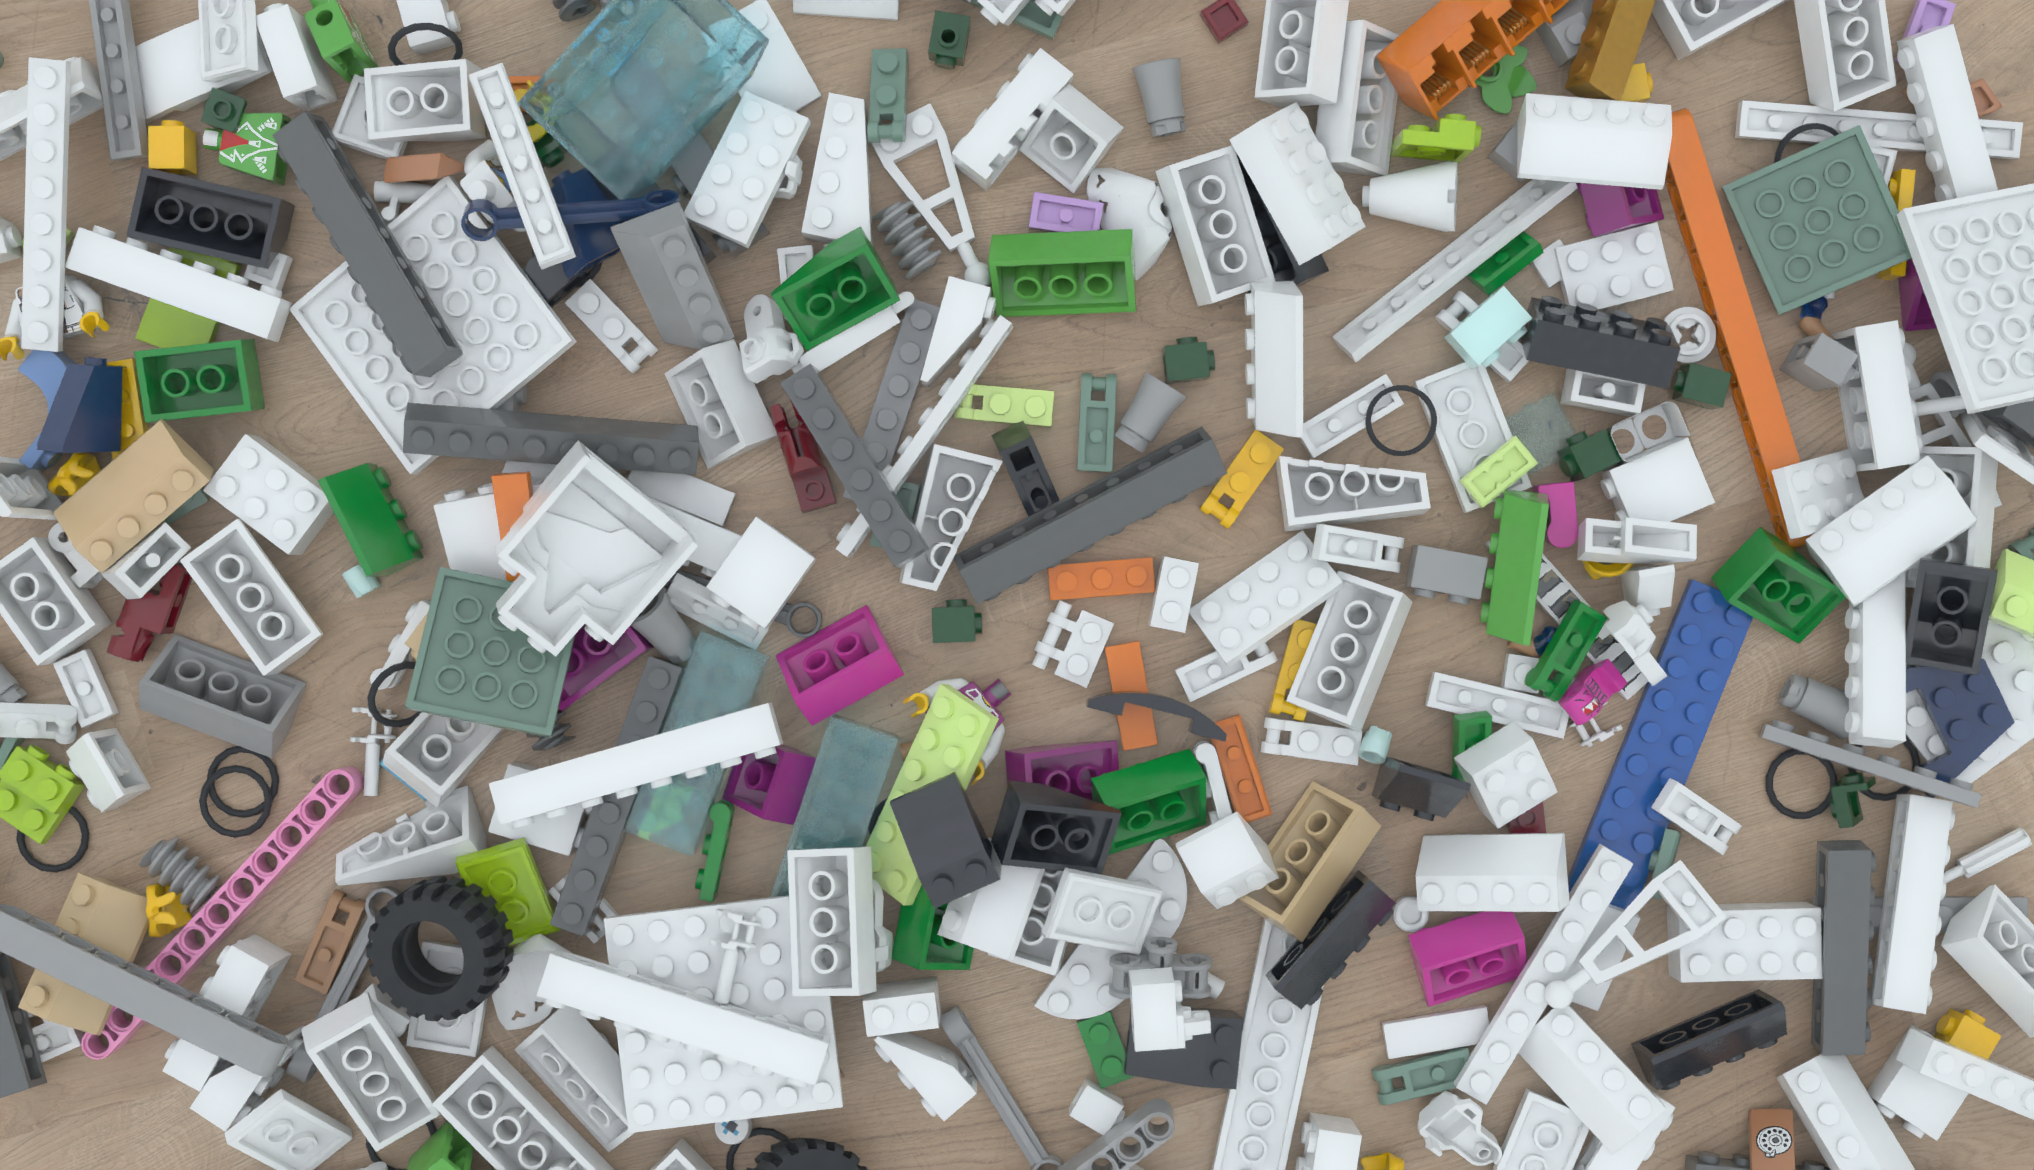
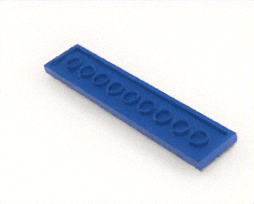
M1689 579L1656 659L1667 677L1655 686H1652L1649 681L1646 683L1569 872V893L1599 844L1633 863L1632 868L1610 904L1626 909L1642 892L1650 872L1648 867L1653 850H1659L1665 829L1668 828L1670 820L1651 807L1670 778L1685 786L1753 619L1751 615L1727 602L1720 590L1695 580Z

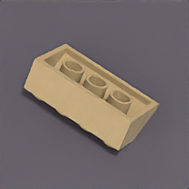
M161 418L54 510L53 514L73 547L97 570L103 573L210 481L214 469Z
M1312 781L1268 845L1279 878L1261 889L1254 890L1238 898V900L1280 930L1303 942L1377 834L1381 825L1362 806Z
M78 873L55 926L133 963L149 927V920L146 914L147 897L106 878ZM35 968L18 1008L50 1022L94 1035H101L113 1005Z

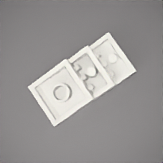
M199 20L175 28L135 46L146 124H150L174 110L186 111L207 100L212 87L232 93L272 72L258 29V72L217 82L202 81Z

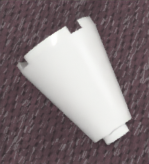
M1446 161L1371 178L1370 185L1363 186L1362 206L1369 207V214L1444 232L1455 231L1458 162Z

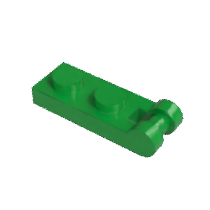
M1574 599L1537 665L1527 673L1524 681L1525 685L1534 691H1543V695L1551 701L1556 702L1561 699L1606 622L1607 617L1583 602ZM1553 669L1556 670L1557 673L1554 678L1549 679Z
M724 799L715 803L709 811V816L714 822L712 834H706L702 854L707 855L705 869L699 868L695 883V889L700 890L699 900L713 902L717 898L735 811L734 805Z

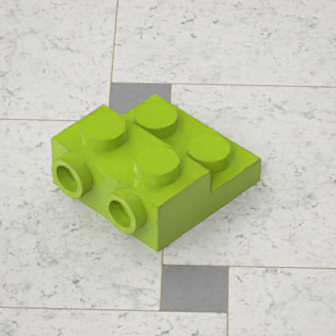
M1446 114L1445 118H1440L1431 129L1425 125H1409L1408 129H1403L1392 141L1390 157L1460 163L1471 154L1474 147L1479 146L1481 125H1476L1477 121H1467V116L1462 114Z
M30 744L29 747L17 746L0 770V818L37 843L46 844L86 785L76 778L77 776L67 765L59 763L57 766L48 760L50 754L42 748Z

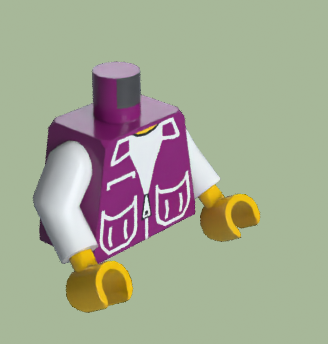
M963 678L939 680L920 693H915L905 698L903 704L911 700L917 704V711L911 714V717H916L924 712L927 714L939 685L949 684L999 718L975 769V779L970 783V785L976 784L983 777L984 770L998 754L1005 734V728L1002 724L1005 718L996 707L1012 695L1006 686L998 678L982 691L974 680L968 683Z

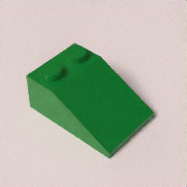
M861 226L829 243L771 292V296L806 351L900 301L893 279Z
M1759 527L1711 577L1727 602L1798 644L1846 598L1824 572L1786 542L1762 527Z

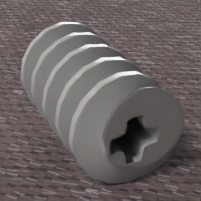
M912 200L892 204L871 218L874 221L883 219L877 226V230L880 233L889 232L884 238L885 244H897L891 251L892 256H904L898 263V267L902 270L911 268L905 275L906 280H911L936 265L935 260L942 253L941 250L929 251L928 248L935 241L933 237L922 239L921 235L927 230V225L918 227L914 225L921 215L920 213L908 214L907 211L914 204Z
M177 836L167 842L161 840L142 857L138 865L141 868L150 865L148 874L151 877L161 874L158 883L161 886L171 884L169 893L175 892L176 895L182 893L179 900L182 905H188L193 902L190 912L193 913L216 891L221 876L217 874L208 879L206 876L210 870L209 865L198 870L196 868L200 859L198 855L189 860L185 859L190 849L188 846L178 851L174 848L179 841Z

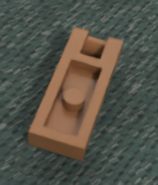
M335 889L329 898L294 980L326 995L330 992L339 974L358 927L366 914V901L361 899L354 901L346 897L347 893ZM339 910L349 914L346 923L336 919Z

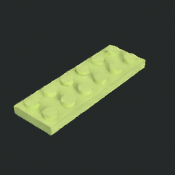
M949 684L939 685L866 845L871 846L872 879L876 880L884 891L904 906L913 905L922 883L917 875L896 821L890 800L953 772H956L966 791L999 718Z

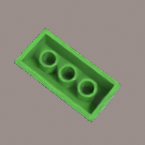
M1133 229L991 236L988 264L993 297L996 298V317L1000 315L1002 317L1136 312Z
M1506 489L1504 490L1503 498H1496L1493 519H1500L1498 533H1491L1489 554L1496 555L1494 568L1487 567L1484 588L1491 589L1490 601L1482 602L1480 622L1487 623V634L1526 646H1530L1549 509L1547 494Z

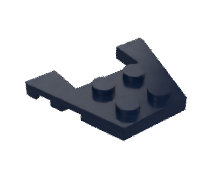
M1981 658L1978 675L1925 666L1906 667V693L1917 689L1946 749V753L1918 767L1937 772L1935 779L1950 783L1951 778L1959 776L2015 721L1983 658ZM1925 792V794H1926L1927 797H1930V798L1936 797L1935 795H1932V794H1929V793H1926V792Z

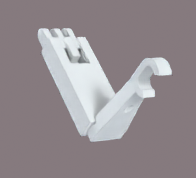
M908 291L900 293V301L804 352L797 365L792 368L793 372H798L810 363L820 372L900 323L896 314L913 304L914 295Z

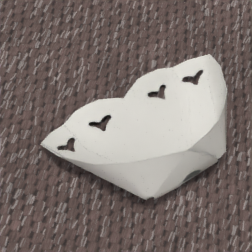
M1111 167L1094 168L1087 182L1086 192L1088 199L1094 202H1099L1100 200L1108 202L1106 213L1102 211L1100 223L1102 230L1133 229L1136 280H1138L1158 261L1171 238L1172 223L1159 184L1155 181ZM1098 175H1101L1105 182L1097 188L1096 186L1099 182ZM1161 203L1164 208L1165 216L1163 215L1160 209Z
M542 934L533 935L513 949V961L507 965L510 971L506 979L499 984L500 987L492 994L498 1019L506 1030L522 1029L539 1023L553 1009L552 1006L545 1003V998L536 995L550 954L557 948L567 952L570 951ZM535 1001L543 1002L544 1004L535 1011ZM516 1010L526 1014L525 1017H517L515 1020H512Z

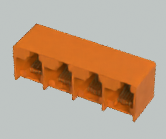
M1441 0L1377 55V59L1403 104L1437 121L1439 119L1436 114L1468 86L1475 89L1477 87L1476 79L1506 54L1514 56L1513 48L1544 22L1552 24L1554 21L1551 16L1570 0Z

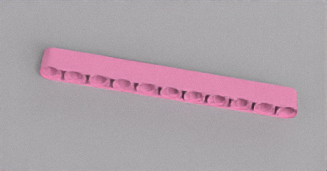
M347 766L332 770L326 774L146 967V970L180 986L357 797L364 787V777L360 770ZM340 775L346 776L350 782L347 792H343L338 787L337 781ZM316 800L322 802L325 806L326 813L323 818H320L314 812ZM292 826H295L301 832L302 838L300 843L294 842L290 837ZM268 852L273 853L277 858L276 869L269 867L266 862ZM244 878L252 882L254 887L252 894L244 891L242 887ZM220 904L228 908V920L223 919L219 915L218 908ZM196 930L204 934V946L195 940ZM172 955L180 960V971L172 967ZM113 1006L102 1031V1034L108 1038L109 1046L105 1047L101 1044L100 1035L86 1032L81 1042L82 1051L91 1059H103L120 1050L146 1021L133 1016V1021L129 1022L124 1017L123 1010Z

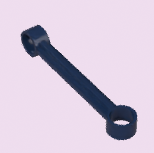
M663 189L649 192L643 198L560 203L556 205L564 225L627 221L674 203H680L679 194L676 191ZM476 199L469 202L465 207L461 220L462 230L469 238L475 241L490 240L496 235L497 230L525 228L518 207L497 208L494 203L486 199ZM477 211L484 212L493 219L494 224L486 229L478 228L469 221L468 215Z

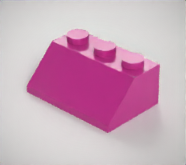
M868 605L775 655L795 703L812 726L904 675L891 646Z
M1483 911L1467 917H1457L1448 923L1432 928H1422L1416 933L1408 935L1411 956L1428 1007L1516 980L1527 963L1525 938L1513 912Z

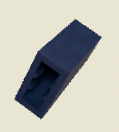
M586 168L571 173L569 169L565 170L551 181L554 185L551 191L556 204L607 200ZM622 221L564 225L576 255L575 258L562 262L564 273L568 279L613 257L621 251L611 231V227L623 223Z
M84 357V364L68 363L38 439L37 450L58 453L121 451L123 366L107 365V358Z

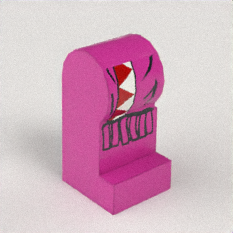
M1574 482L1533 485L1534 493L1548 495L1549 509L1545 541L1558 548L1570 547L1578 538Z
M1605 659L1585 667L1570 684L1558 703L1577 726L1582 725L1595 717L1607 700L1614 693L1621 691L1628 682L1609 659Z

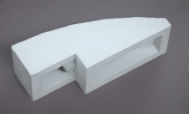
M1626 517L1622 522L1585 518L1578 526L1577 560L1609 563H1675L1695 561L1697 558V525Z

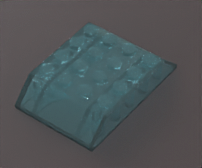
M610 0L517 104L623 202L655 183L753 76L769 39L727 0Z

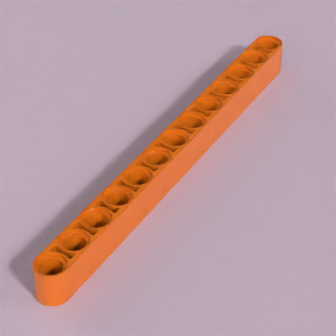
M1687 108L1672 112V139L1665 184L1706 314L1709 315L1715 325V343L1725 372L1732 373L1729 388L1775 535L1795 549L1807 545L1805 540L1813 534L1790 539L1771 470L1801 461L1693 117Z

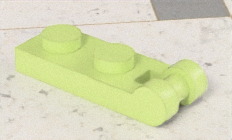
M974 384L955 410L953 418L1017 424L1024 421L1025 425L1051 427L1054 391ZM973 396L983 397L982 410L972 409Z

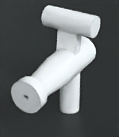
M375 181V202L390 203L381 212L387 225L398 217L401 203L416 202L434 185L415 182L385 183L384 181Z

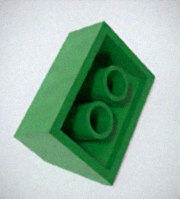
M365 463L318 480L366 577H387L424 558L420 551L423 549L421 539L414 530H409L404 520L407 517V512L398 498H393L388 488L392 485L391 480L383 467L378 468L377 464Z
M1190 748L1091 778L1092 801L1119 809L1122 813L1108 855L1206 825V776Z
M921 885L913 905L904 906L901 904L892 960L918 970H970L974 948L937 935L948 903L934 909L923 885Z

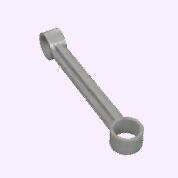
M385 886L374 890L367 897L365 910L368 917L315 1020L348 1003L370 959L366 956V946L372 942V940L368 939L367 935L370 926L375 923V916L377 914L374 906L375 898L382 892L390 893L393 897H396L402 893L399 889ZM303 1042L293 1055L286 1074L307 1083L316 1072L317 1067L307 1054Z
M957 1005L943 1013L940 1017L942 1027L970 1066L1030 1163L1031 1170H1037L1045 1163H1053L1058 1167L1064 1164L1058 1156L1048 1153L976 1038L968 1019L960 1007Z

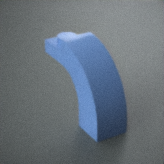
M32 350L18 370L42 390L47 400L49 414L68 363L75 362L63 351ZM39 434L19 461L29 469L45 471L53 467L60 460L62 453L37 450Z

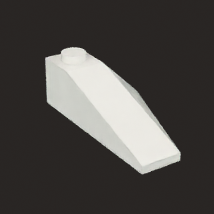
M467 785L455 789L438 808L427 800L425 802L427 807L410 817L406 813L395 819L397 825L381 834L373 832L337 853L335 882L338 886L458 873L459 871L455 864L457 857L486 849V834L470 787Z

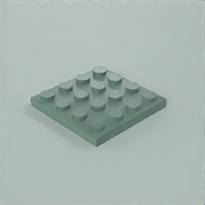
M1860 125L1735 180L1721 188L1778 316L1912 258L1897 218L1899 211Z
M439 567L405 708L552 738L575 635L557 656H554L548 650L545 653H541L527 641L529 637L519 628L515 632L510 630L498 619L500 614L497 611L496 602L513 582Z

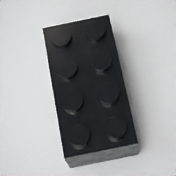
M1542 296L1541 299L1531 297L1527 313L1532 319L1524 325L1528 331L1520 338L1526 360L1668 389L1680 347L1671 327L1666 321L1653 317H1648L1646 321L1634 319L1631 314L1620 310H1613L1611 314L1597 311L1598 309L1595 306L1586 303H1577L1576 306L1562 304V300L1551 296Z

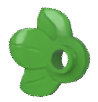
M1519 44L1513 48L1514 56L1506 54L1491 67V76L1487 77L1482 74L1475 80L1476 85L1481 87L1483 102L1490 109L1500 114L1510 113L1512 97L1525 96L1526 93H1531L1537 88L1532 75L1521 65L1527 57L1528 49Z

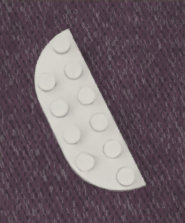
M1162 838L1152 842L1125 879L1159 886L1163 891L1140 954H1149V951L1145 948L1146 940L1149 938H1171L1179 927L1186 909L1187 882L1184 870L1175 852ZM1077 944L1060 967L1059 972L1051 979L1034 1002V1006L1050 1015L1065 1019H1087L1110 1011L1124 1000L1109 994V985L1113 982V968L1109 965L1110 957L1126 952Z

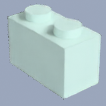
M1503 286L1488 297L1444 338L1471 369L1480 364L1486 368L1501 355V352L1498 350L1500 346L1507 340L1513 344L1528 331L1524 325L1532 317Z

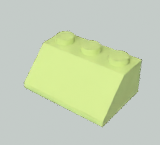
M2003 549L1994 568L1998 570L1989 620L2034 638V560L2008 549Z

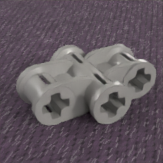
M1152 937L1146 940L1145 948L1149 951V954L1119 953L1110 957L1109 965L1113 968V982L1109 985V994L1115 998L1130 999L1129 970L1167 967L1172 968L1174 980H1181L1182 998L1202 999L1211 995V986L1208 984V969L1212 967V958L1201 953L1174 954L1177 950V942L1172 938Z

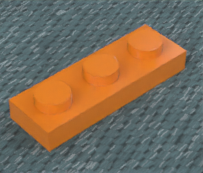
M1153 557L1061 564L1048 568L1050 601L1155 592Z

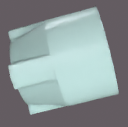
M360 564L342 574L356 598L362 597L381 586L376 577H366Z
M1370 726V729L1366 731L1358 751L1359 757L1373 764L1385 763L1392 733L1377 726Z

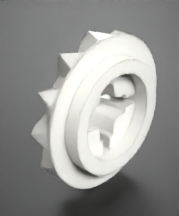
M1682 307L1664 317V321L1671 327L1678 344L1682 337L1678 328L1685 330L1696 325L1692 329L1693 332L1691 334L1695 343L1687 341L1679 345L1680 352L1677 361L1680 363L1697 362L1711 352L1716 341V329L1712 319L1704 311L1694 307Z

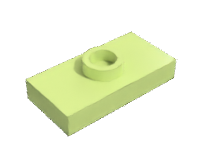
M1513 436L1462 477L1459 482L1477 505L1483 508L1538 464V462L1518 437Z

